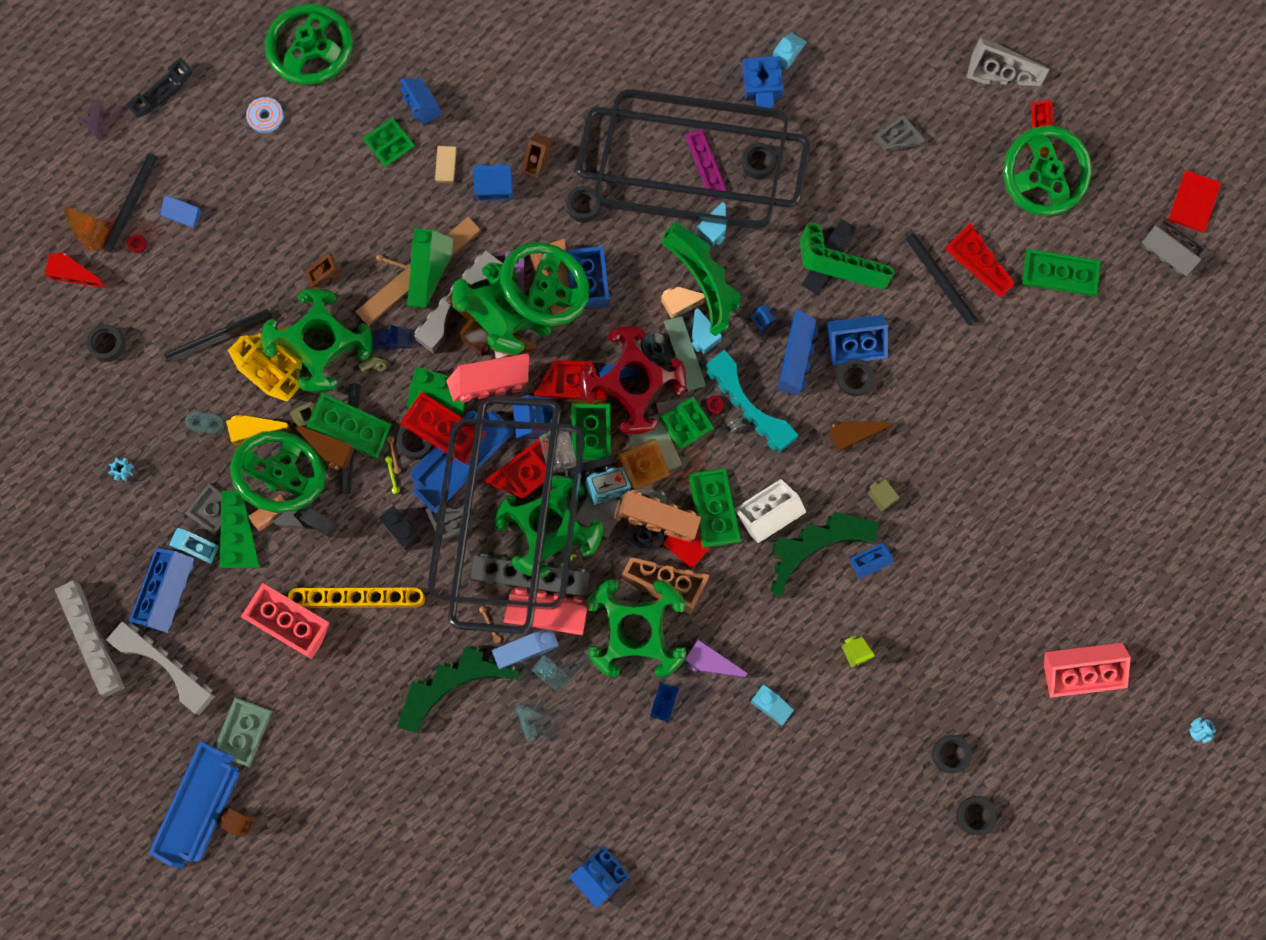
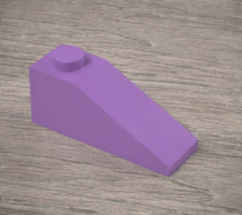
M699 640L685 659L686 667L695 673L698 670L701 673L745 678L748 674Z

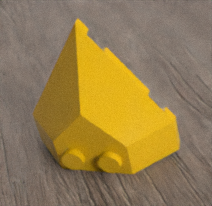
M262 333L252 336H241L228 350L237 369L267 395L288 401L300 388L297 382L300 379L302 361L280 345H276L278 347L277 354L272 358L268 357L263 352Z

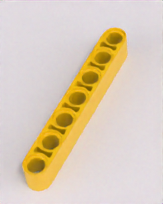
M296 588L288 594V598L294 601L296 595L302 594L303 599L297 604L304 608H418L425 603V595L418 588ZM358 593L361 594V600L354 603L353 596ZM396 593L400 594V600L396 603L392 602V596ZM322 594V600L319 603H315V595ZM336 594H341V601L338 603H334V596ZM375 594H381L379 602H372V597ZM413 594H420L418 602H411Z

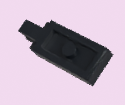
M613 455L582 463L581 475L589 477V475L597 471L604 470L606 472L611 468L618 467L617 456ZM576 466L565 468L566 477L574 479Z

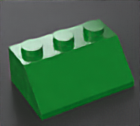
M416 367L410 384L407 408L412 406L420 392L463 418L468 401L453 402L446 381L450 376Z

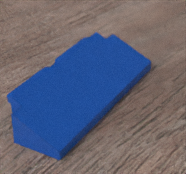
M471 410L463 418L477 419V413ZM490 410L484 418L485 420L504 421L494 410ZM483 427V431L486 434L481 440L477 470L515 432L512 428ZM434 447L410 472L411 480L416 484L411 493L434 513L439 510L447 454L437 447ZM471 457L466 465L456 459L453 460L448 500L468 480Z
M199 742L148 854L170 867L183 868L186 861L196 862L201 860L216 828L218 813L223 812L239 777L238 768L231 765L235 758L234 755L205 742Z

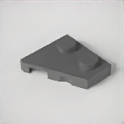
M904 115L874 136L876 142L885 152L920 146L926 141Z
M427 508L425 510L436 532L439 510L434 513ZM446 508L441 543L460 535L464 508ZM471 515L468 530L476 527Z

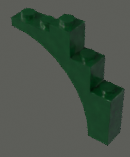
M834 511L832 516H828L825 527L829 529L806 524L805 529L801 528L798 539L802 540V542L779 537L778 542L774 541L771 551L775 553L774 558L781 560V562L777 561L774 573H778L776 581L772 580L770 591L773 592L772 597L780 599L791 573L804 559L814 552L843 542L873 544L876 540L879 522Z
M473 645L470 648L465 647L458 669H455L456 665L445 662L444 665L438 664L431 686H429L430 682L418 679V682L412 681L397 727L418 734L431 709L455 688L484 678H506L518 681L520 673L516 671L517 667L511 665L499 669L495 660L487 658L486 661H483L485 654L481 652L482 648Z

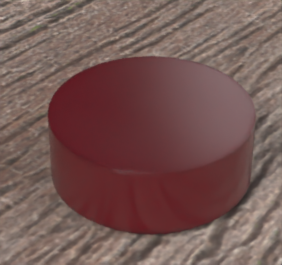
M133 235L128 239L127 246L131 252L140 254L146 250L147 241L141 235Z
M714 395L707 399L706 410L710 414L718 415L723 412L725 402L720 396Z

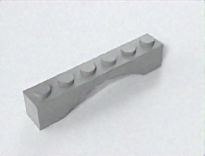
M485 251L477 256L474 261L475 264L471 269H466L462 279H465L475 289L491 284L488 278L483 275L482 268L490 262L503 263ZM444 296L440 300L438 308L435 311L432 310L427 316V321L423 325H419L415 331L416 341L433 354L446 340L447 322L454 309L445 301L448 296Z
M71 581L56 588L55 592L99 694L108 697L124 689L125 686L118 670L97 633L88 601L81 585Z
M121 622L107 638V641L124 654L144 655L160 663L173 678L179 693L180 702L194 714L200 715L214 699L215 696L211 693L213 689L205 683L199 684L196 681L198 677L191 671L186 673L181 669L183 664L175 658L173 660L167 657L169 653L159 646L157 649L152 645L154 641L146 634L144 636L138 633L140 629L131 622L129 624Z

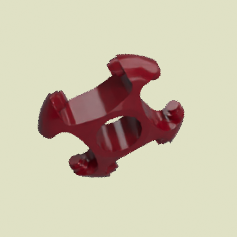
M636 326L615 328L609 333L608 339L611 342L622 343V351L613 368L603 377L593 378V368L588 364L583 365L579 370V387L582 399L592 404L596 399V392L592 389H597L616 400L631 418V421L624 420L619 426L624 434L629 435L646 434L653 432L657 428L658 422L654 418L644 420L643 412L653 393L662 384L671 383L673 385L672 392L678 397L686 391L687 384L683 361L679 358L674 357L669 364L671 366L669 368L673 372H668L651 362L635 345L634 339L642 341L647 333L642 327ZM628 366L641 371L646 380V388L643 394L634 395L623 389L619 381V374L622 368Z

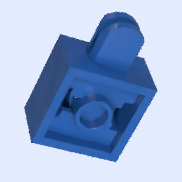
M780 56L743 59L742 73L745 101H756L757 106L774 108V99H782L783 94Z

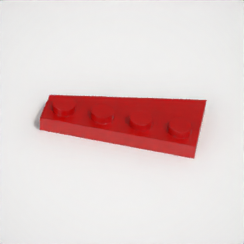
M971 222L945 248L946 252L1000 299L1015 284L1002 265L996 261L992 251L986 247L982 237L976 233Z

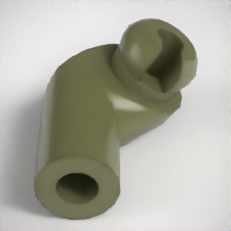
M371 357L358 364L362 372L370 368L384 371L387 367L386 362L377 357Z

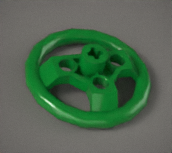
M318 4L296 5L282 12L270 25L265 38L266 58L273 71L286 81L303 86L321 84L337 76L347 65L353 49L352 34L344 18L331 8ZM310 15L305 24L296 29V38L285 55L283 65L276 53V41L280 31L289 21L300 16ZM315 22L320 23L318 28H312L311 26ZM329 23H333L341 35V48L326 38L325 29ZM320 45H327L325 50H318ZM302 52L300 57H293L294 53ZM320 57L331 64L328 68L318 73L301 74L306 60Z
M1051 125L1031 128L1016 138L1006 153L1003 166L1005 188L1014 203L1029 214L1044 217L1063 214L1077 205L1089 188L1092 174L1090 155L1081 139L1065 128ZM1047 137L1063 140L1072 147L1078 157L1080 175L1078 185L1071 195L1063 175L1064 166L1057 159L1052 143ZM1028 145L1034 155L1030 168L1015 174L1014 169L1017 157L1024 146ZM1041 148L1047 149L1048 156L1046 158L1041 157ZM1032 172L1036 173L1038 177L1035 183L1029 179ZM1056 182L1061 185L1059 193L1053 190V185ZM1034 187L1048 192L1050 205L1033 203L1023 196L1022 192Z
M543 242L522 244L508 254L501 266L500 284L506 300L518 314L533 323L551 327L568 324L582 314L589 300V282L583 267L570 253L557 245ZM540 253L542 257L538 263L526 305L517 295L512 283L513 269L517 262L526 255ZM560 262H563L573 273L578 288L570 289L562 285L556 275ZM542 270L548 271L550 276L544 275ZM556 292L561 293L563 298L557 297ZM534 302L541 303L542 307H537ZM555 305L562 308L571 307L563 313L546 314L547 309Z
M281 430L263 431L245 439L234 451L230 465L233 485L242 498L258 509L274 513L294 512L310 505L322 492L326 479L323 458L309 442L297 434ZM264 443H283L279 453L274 457L263 459L252 452L253 448ZM301 451L312 462L314 477L312 478L300 475L295 464ZM287 459L290 463L283 464L280 460ZM262 466L264 470L257 471L254 467ZM242 469L247 475L265 482L271 491L278 492L284 490L298 497L286 501L263 498L251 490L244 480ZM296 481L300 486L294 487L290 483Z

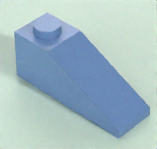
M544 629L496 648L492 652L498 668L501 669L550 652L558 646V642L553 630Z

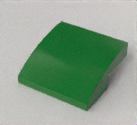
M393 117L363 137L364 142L384 167L415 147Z
M694 397L679 404L675 409L659 418L679 450L714 429Z

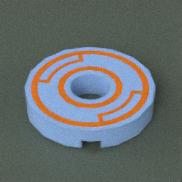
M261 97L249 105L246 111V118L249 125L254 130H257V132L269 133L276 130L280 123H282L283 111L276 100L269 97ZM264 111L270 113L266 119L260 118L261 113Z

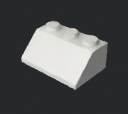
M782 479L734 508L736 515L757 543L767 539L770 535L806 513L799 495Z

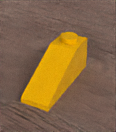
M236 415L231 417V420L226 421L231 442L235 446L241 445L245 439L263 431H291L287 423L250 416Z

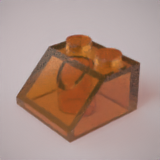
M65 206V215L72 233L78 238L77 241L84 244L83 247L89 251H101L110 232L100 219Z
M649 439L617 453L634 490L670 476L656 439Z

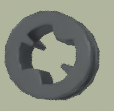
M742 417L734 419L727 424L731 428V434L747 426L746 423L742 422Z

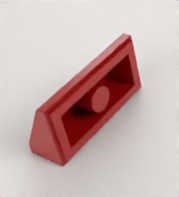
M1050 99L1032 103V128L1045 125L1053 126V103Z

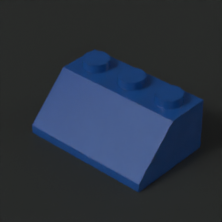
M603 246L566 250L583 267L589 282V300L585 308L610 307ZM568 268L570 289L578 288L574 275Z
M883 315L827 321V337L832 365L844 364L851 359L870 361L888 358V324Z

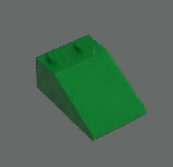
M573 399L571 404L572 425L580 429L585 440L583 460H597L611 456V399H595L592 404L587 403L583 399ZM572 432L573 460H576L579 435Z

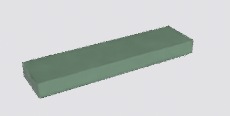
M682 316L664 321L675 357L683 361L685 367L687 392L706 386Z

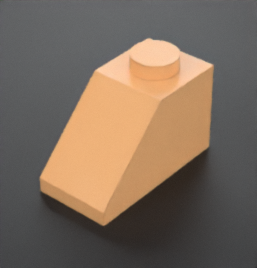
M677 287L664 291L663 295H661V301L671 319L703 304L705 296L699 292Z

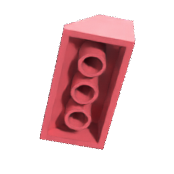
M522 354L459 365L446 380L453 402H467L476 397L484 399L492 394L500 396L508 391H512V393L521 391L528 382L529 355Z
M263 583L241 616L246 621L310 659L314 657L321 646L329 626V622Z
M523 587L512 588L508 600L528 602L530 591ZM538 590L536 603H552L558 598L559 593L552 595ZM580 596L573 598L565 597L564 602L556 609H535L532 627L582 635L587 620V600ZM507 607L504 623L524 625L527 608Z
M1123 643L1045 652L1044 668L1050 698L1128 688L1131 657Z

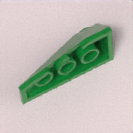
M414 228L408 307L427 308L436 290V286L452 258L453 238L434 230Z

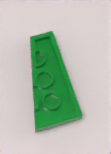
M222 491L220 568H260L245 500L238 491Z

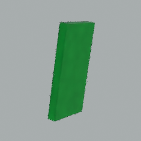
M1027 249L1022 285L1096 297L1101 260Z
M322 392L306 428L350 444L354 450L377 459L392 424Z
M726 468L688 474L696 516L701 517L698 528L702 548L740 543L741 537Z

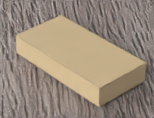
M438 146L436 183H454L456 147Z

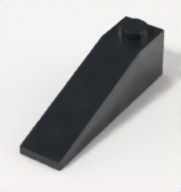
M841 219L825 244V248L844 253L858 228ZM810 270L801 286L817 295L829 275Z

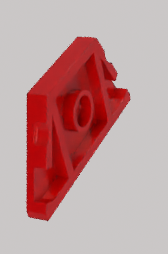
M554 360L548 373L543 377L539 388L534 392V396L556 399H582L579 387V370L585 364L593 368V378L599 377L592 362ZM592 389L596 392V399H607V394L597 389Z
M543 435L485 480L486 483L522 500L544 485L548 455L545 436Z

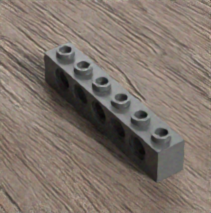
M487 554L474 556L470 576L473 582L513 588L523 587L527 590H530L531 580L526 579V575L517 571L514 577L506 575L508 569L514 568L510 558L498 557V559H493L491 555ZM556 565V568L548 567L551 572L549 574L555 575V580L552 583H547L545 577L539 578L538 590L553 594L560 593L563 566ZM489 566H497V572L489 574L487 572ZM575 568V571L569 570L568 577H573L575 582L573 585L567 586L566 596H580L587 599L590 573H586L587 570Z

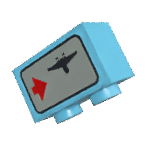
M614 467L600 474L593 473L587 477L585 483L593 505L620 498L631 489L623 467L618 469Z

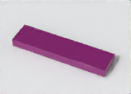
M703 129L686 134L685 138L705 188L727 191ZM709 196V198H710L711 201H712V200H715V199H718L717 197H710V196Z

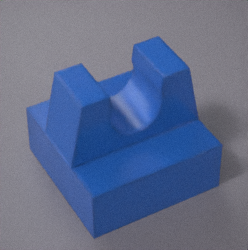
M765 305L760 306L750 317L761 332L766 330L777 319L776 316H772L769 312L771 310L770 307Z

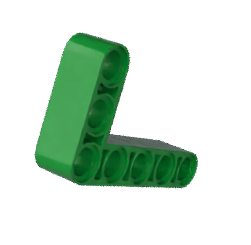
M808 223L800 237L802 263L809 270L882 290L887 288L895 273L888 265L825 248L822 228L815 223Z

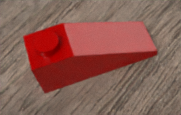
M57 252V254L49 253L44 274L50 280L105 288V284L98 277L71 259L67 254Z

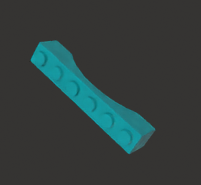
M725 350L707 363V375L712 380H717L719 389L724 394L728 393L730 395L732 404L736 408L740 407L742 409L744 418L749 423L751 421L754 423L756 432L761 437H766L768 440L767 444L773 451L777 450L780 453L797 439L798 434L787 421L768 416L749 402L738 381L737 364Z

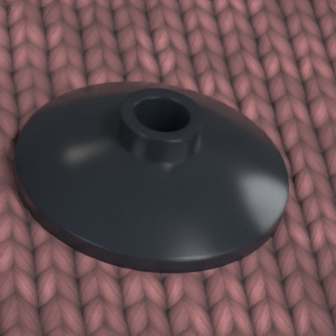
M648 332L645 338L640 341L642 353L654 364L665 366L673 359V348L670 346V342L660 333Z
M629 524L626 528L625 538L636 549L652 551L659 548L663 542L662 532L648 530L645 524L637 526Z

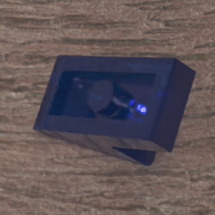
M390 325L388 330H374V350L412 349V330Z
M660 682L650 717L669 722L679 690L678 687Z

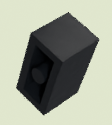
M394 505L379 517L381 522L405 550L420 539L417 532Z

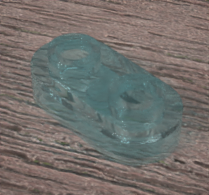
M191 412L185 418L186 426L193 432L217 435L223 431L225 426L222 418L215 414ZM199 420L198 425H193V422ZM217 422L218 426L216 428H212V424Z

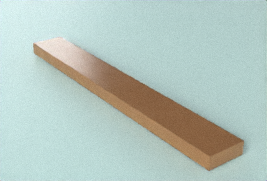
M469 217L446 235L454 239L452 256L481 232ZM410 266L355 311L367 326H370L408 294Z

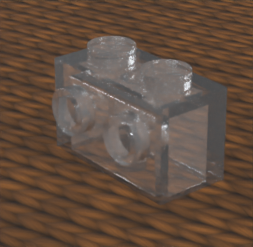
M551 431L539 437L546 462ZM558 431L553 473L565 472V469L576 467V457L569 432Z

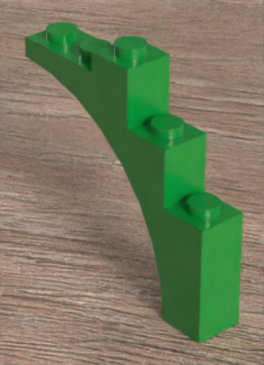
M675 221L664 232L662 244L685 264L700 285L709 308L710 333L717 336L721 331L724 332L728 328L729 316L732 311L735 312L740 306L741 294L724 282L726 270L709 258L711 246Z

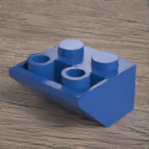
M403 78L400 80L402 84L400 90L403 94V99L406 105L412 109L411 112L416 121L420 120L423 125L441 115L437 102L422 78Z
M480 164L473 166L476 201L513 200V178L510 165L497 164L496 166Z
M526 395V396H524V397H521V398L550 399V400H554V401L556 402V399H554V398H546V397L531 396V395ZM513 405L514 421L552 423L553 409L551 407ZM516 429V438L535 439L541 438L543 435L550 437L551 431Z
M602 846L569 878L597 908L630 875L610 852Z

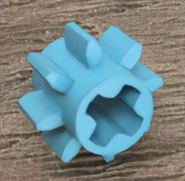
M115 458V462L109 464L111 471L108 473L114 476L116 481H119L120 478L127 481L129 475H134L131 473V469L134 466L128 464L126 458L122 461Z
M1199 717L1190 724L1192 728L1189 731L1195 741L1202 740L1205 744L1214 737L1213 733L1216 730L1209 719L1203 721Z

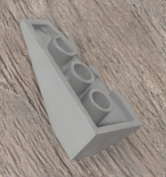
M980 37L972 53L967 78L983 84H990V81H1000V84L1007 85V81H1015L1019 85L1041 86L1049 68Z

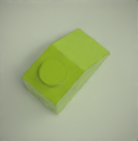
M850 637L845 640L846 644L842 646L851 668L874 657L872 650L863 637Z

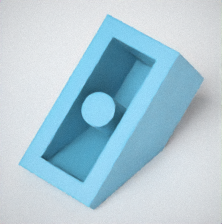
M791 32L783 37L774 49L773 56H780V64L787 70L807 41Z
M722 202L711 214L726 216L725 203ZM702 221L697 226L696 233L713 247L715 244L720 245L724 241L726 225Z
M697 308L694 314L691 344L697 352L701 351L704 355L721 342L722 336L720 333L717 336L710 333L711 323Z
M177 528L169 544L173 548L210 564L219 549L218 545L180 528Z
M762 685L750 702L781 726H783L793 712V709L780 696L765 685Z

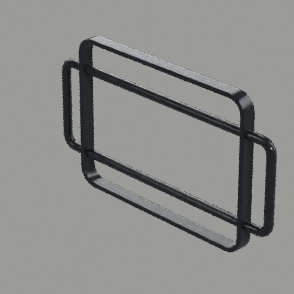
M626 89L616 96L613 109L596 107L588 112L577 156L576 172L582 178L597 180L595 187L596 196L601 205L607 208L760 229L770 222L774 206L793 207L800 202L809 158L810 142L804 135L787 132L788 118L779 109ZM637 98L775 117L783 122L784 128L783 132L619 110L618 108L623 99ZM598 114L611 116L599 173L584 171L583 163L593 118ZM623 117L781 139L771 197L604 174L616 118ZM786 140L798 141L803 144L795 194L790 200L775 198ZM605 181L767 204L769 209L765 218L761 220H748L608 200L600 195L602 182Z
M489 396L480 402L477 419H461L451 429L428 589L436 599L450 602L448 620L454 628L524 634L533 625L535 609H556L565 600L585 440L580 429L576 426L559 424L561 410L559 404L554 400ZM489 404L543 406L553 409L552 423L485 420L484 418L486 407ZM465 426H475L451 596L439 595L435 591V582L457 435ZM483 427L551 431L528 602L459 597ZM558 431L574 432L579 435L560 593L558 598L552 603H536ZM458 603L527 608L526 621L522 626L461 622L456 619Z

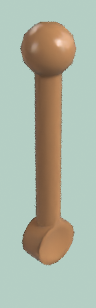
M381 254L376 257L377 261H385L405 269L410 266V264L404 265L384 258Z
M389 436L387 437V442L390 444L395 467L393 471L395 474H399L401 469L397 463L393 444L394 437Z
M481 606L479 608L480 613L484 615L487 624H492L486 613L487 608ZM492 632L494 643H500L501 638L497 636L496 632Z

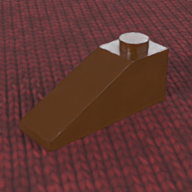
M839 421L830 426L831 429H829L827 434L837 453L888 430L891 424L890 422L845 421L841 423Z
M297 426L296 429L329 464L328 467L337 471L340 469L346 470L354 452L352 445L305 427Z

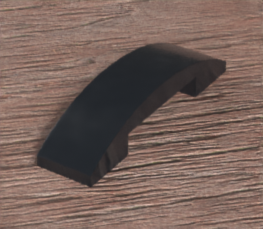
M181 57L167 68L169 72L143 95L138 93L125 104L137 118L143 117L156 109L175 94L190 77L193 70Z

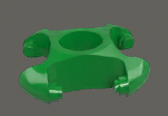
M490 262L482 268V273L491 284L478 289H471L468 287L465 279L456 280L452 289V304L455 310L457 309L461 313L465 311L470 313L487 331L489 336L486 340L491 346L490 349L502 354L515 356L523 351L524 344L517 340L513 333L524 329H532L540 337H546L551 334L552 327L533 323L516 312L506 300L500 284L501 266L503 264ZM513 269L512 283L515 291L527 305L529 298L516 285L519 277L515 269ZM548 308L546 314L552 315L551 309Z
M304 289L298 294L297 299L302 304L310 302L313 307L303 319L282 331L278 330V324L274 319L264 323L262 330L263 352L272 358L278 352L276 345L283 346L297 356L313 376L311 379L308 376H303L298 380L297 384H299L298 386L303 391L315 393L331 392L337 387L338 382L333 377L325 378L323 376L324 370L335 358L353 348L358 349L357 357L361 361H366L371 356L372 351L371 329L362 323L356 329L357 334L352 333L338 323L323 305L324 302L327 305H332L337 301L338 298L333 291L326 289ZM311 329L323 330L332 338L333 345L327 350H313L304 343L302 335Z
M554 475L552 477L551 489L553 488L554 490L550 492L547 517H559L563 522L555 532L545 534L542 561L566 547L570 515L567 498L572 494L574 479L566 476ZM582 483L579 486L578 497L585 493ZM513 495L505 497L501 502L495 516L494 525L499 532H503L507 529L509 523L513 522L524 532L528 538L529 553L525 557H514L512 564L515 570L532 576L537 532L534 529L539 522L542 497L528 504L516 507L518 503ZM575 520L572 546L582 544L580 550L584 557L593 555L597 550L604 531L602 523L599 520H594L588 528H584ZM543 562L541 563L539 578H543L551 573L547 564L544 565Z
M665 580L654 581V591H657V594H662L661 599L639 603L613 597L611 593H615V590H618V581H605L591 594L587 600V607L589 611H597L602 603L607 608L611 629L609 648L607 653H602V649L599 646H589L588 657L608 677L620 675V667H617V664H612V659L638 655L658 659L662 664H658V667L655 668V677L665 679L675 672L686 658L685 647H676L675 650H672V653L666 648L662 627L665 606L672 604V609H675L676 612L685 611L686 601ZM630 614H638L645 617L651 624V639L643 643L629 640L623 633V618Z

